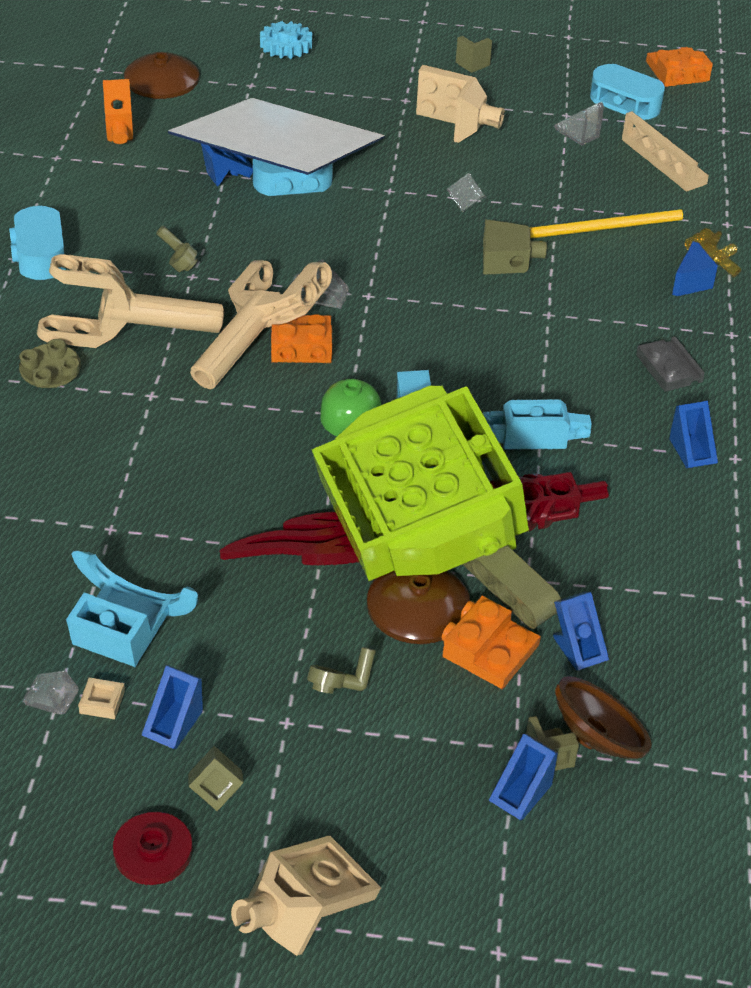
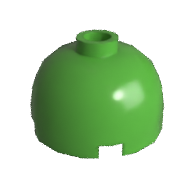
M358 379L337 381L328 388L322 397L321 423L325 430L334 436H338L362 413L381 406V398L374 387L365 381Z

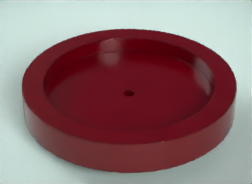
M163 812L143 813L126 821L117 831L113 841L114 861L121 874L135 883L143 885L163 884L175 879L187 868L192 857V837L187 826L173 815Z

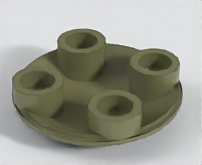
M52 339L48 344L26 349L19 356V371L22 378L27 383L40 388L63 386L71 382L81 369V361L78 354L73 349L67 347L65 341L61 339Z

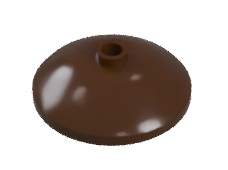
M154 52L141 56L130 63L125 69L124 79H129L130 90L140 96L167 99L182 96L192 91L199 82V70L194 63L183 56L169 52Z
M395 571L375 578L371 583L367 593V610L376 627L386 635L406 643L430 644L442 641L443 631L450 622L457 624L461 620L462 610L466 603L470 601V596L463 582L450 571L434 575L397 576Z
M563 677L556 685L555 695L558 707L566 724L575 734L577 741L581 745L605 755L624 759L643 758L650 751L652 746L651 739L644 726L628 708L600 687L577 677Z

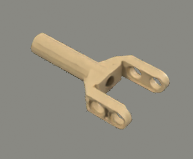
M59 254L52 258L49 272L54 278L63 284L104 289L98 320L52 314L39 320L37 335L45 342H49L52 339H61L65 341L66 345L97 348L113 339L126 323L219 333L223 325L224 309L222 304L136 294L126 285L123 274L111 260ZM58 267L67 268L69 270H62ZM45 327H52L57 329V331H51ZM75 330L84 331L88 334H79Z
M254 260L228 289L237 314L190 368L192 378L200 386L213 389L264 328L284 324L307 314L330 285L332 280L331 267L325 262H312L308 264L287 290L280 294V292L267 291L272 285L273 268L270 262L266 260ZM261 267H263L264 274L262 280L259 276V271ZM319 269V271H320V279H319V281L317 282V275H316V274H317V270ZM304 287L305 297H304V299H303V301H302L301 291H302V288Z

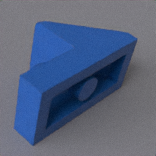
M201 143L207 174L216 186L221 184L228 172L234 176L240 174L250 178L253 173V166L245 156Z
M582 592L555 601L562 631L554 633L553 637L574 669L581 670L609 660L592 593Z

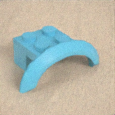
M73 551L71 554L80 571L94 585L101 589L97 597L83 593L66 619L72 644L136 667L167 616L185 615L191 612L198 603V594L193 588L184 587L177 594H165L147 590L111 572L98 559L96 554L84 551Z

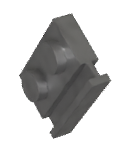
M672 337L669 342L660 340L637 347L636 356L664 392L690 386L693 381L703 382L704 371L676 337Z

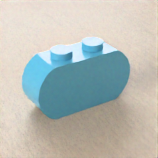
M605 64L597 67L593 72L590 98L598 105L625 115L632 111L641 119L646 120L660 114L665 86L662 81L617 64Z
M253 159V186L258 192L267 196L323 192L332 185L333 163L306 175Z
M32 206L22 209L14 215L15 228H9L13 262H19L20 274L34 280L54 278L49 272L51 260L55 255L64 254L60 212L47 206Z

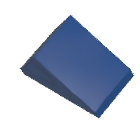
M692 242L676 272L672 295L681 296L713 288L718 265L698 242Z
M708 401L676 406L669 439L685 467L693 468L718 463Z
M166 665L142 736L172 749H177L203 712L201 678Z
M523 734L489 801L517 819L523 820L552 786L558 753L531 736Z

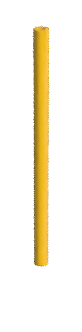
M679 209L530 227V239L679 221L683 219V212Z

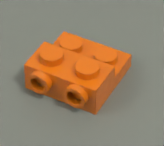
M681 47L676 50H658L657 52L647 53L646 57L647 64L658 79L663 82L665 87L710 81L713 64L703 51H694L692 48Z
M303 315L284 324L272 325L271 362L331 363V316Z
M481 596L476 603L468 601L462 610L461 620L457 624L450 622L444 629L442 634V641H444L443 657L503 689L537 649L541 636L511 621V610Z

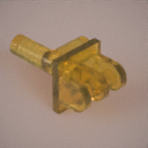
M704 228L700 233H696L693 237L685 240L687 250H689L693 241L698 242L707 254L730 275L736 277L740 273L741 268L729 259V257L737 253V246L731 243L721 250L716 247L722 235L720 231L714 234L710 229Z

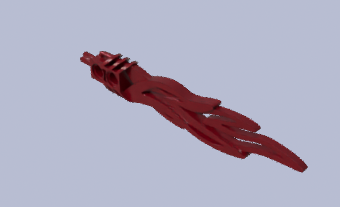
M571 472L550 476L540 474L518 476L523 485L529 529L526 532L532 531L537 525L538 529L541 530L548 528L555 521L578 518L580 503L609 497L606 481L577 485ZM493 480L490 481V484L492 485L493 489H496L497 486ZM335 511L289 519L283 522V530L249 536L228 544L219 551L220 559L222 560L272 554L301 555L302 564L339 565L359 562Z

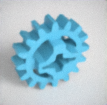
M283 21L276 24L271 23V27L265 26L264 31H260V48H263L264 53L270 52V56L276 55L281 59L284 56H288L289 59L295 56L301 57L302 53H309V49H312V32H309L308 27L302 28L301 23L293 24L292 21L288 24H285Z

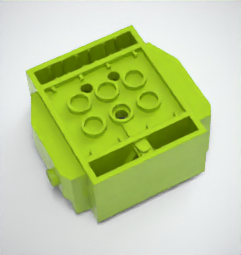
M427 386L362 413L335 440L311 449L323 487L368 581L395 571L397 576L440 574L483 555H491L507 545L514 550L517 548L515 536L529 530L522 482L467 386L448 394L443 386ZM482 461L485 464L488 472L490 473L493 481L495 482L497 486L496 489H493L492 485L490 484L485 474ZM379 473H382V474H383V475L378 476V477L375 476L376 474H379ZM391 498H395V499H396V500H394V501H392V502H388V501H387V500H389V499H391Z

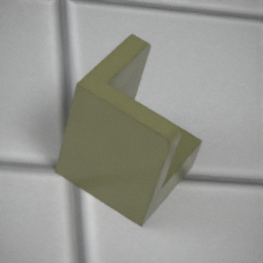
M464 36L458 37L456 63L471 73L490 66L492 40L486 38L473 43Z
M537 716L529 717L526 734L558 753L555 771L575 767L579 747L575 734H563L560 728L542 731Z
M215 746L210 749L188 774L189 787L216 811L243 784L242 770Z

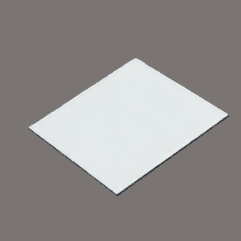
M255 98L247 99L168 130V134L306 175L385 138V135Z

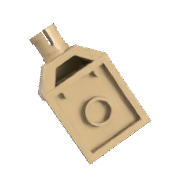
M426 65L421 66L418 77L417 115L454 123V142L458 143L475 133L480 125L485 124L500 129L504 120L503 114L505 109L486 104L487 95L476 77Z
M326 836L270 852L248 898L237 900L233 904L231 911L232 920L235 926L241 925L239 931L242 933H249L262 927L273 940L298 956L305 950L321 917L373 901L381 887L331 836Z

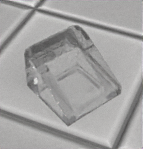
M66 671L38 674L26 693L23 702L31 707L63 715L70 707L79 688Z

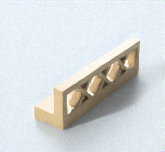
M634 112L626 113L622 140L686 192L707 184L709 175L697 167L698 162Z

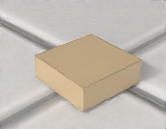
M88 678L78 705L79 714L115 719L125 693L124 683Z

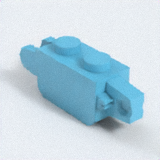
M509 400L503 405V411H487L482 413L498 442L503 443L504 449H566L568 440L588 438L591 433L592 423L590 415L568 413L566 404L562 400Z

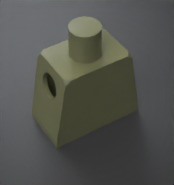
M485 219L483 274L525 273L528 271L530 258H546L547 242L530 241V227Z

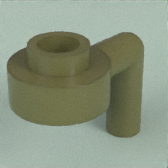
M164 225L161 226L156 234L176 251L172 255L169 264L177 272L189 271L197 262V250L189 243L184 244Z
M367 647L361 648L355 675L328 667L310 665L307 680L313 683L312 689L324 693L333 694L334 688L340 689L342 687L363 691L368 684L376 650Z

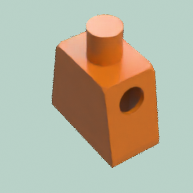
M129 79L103 80L107 140L113 141L116 144H124L127 141L133 140ZM113 101H122L123 108L114 109Z

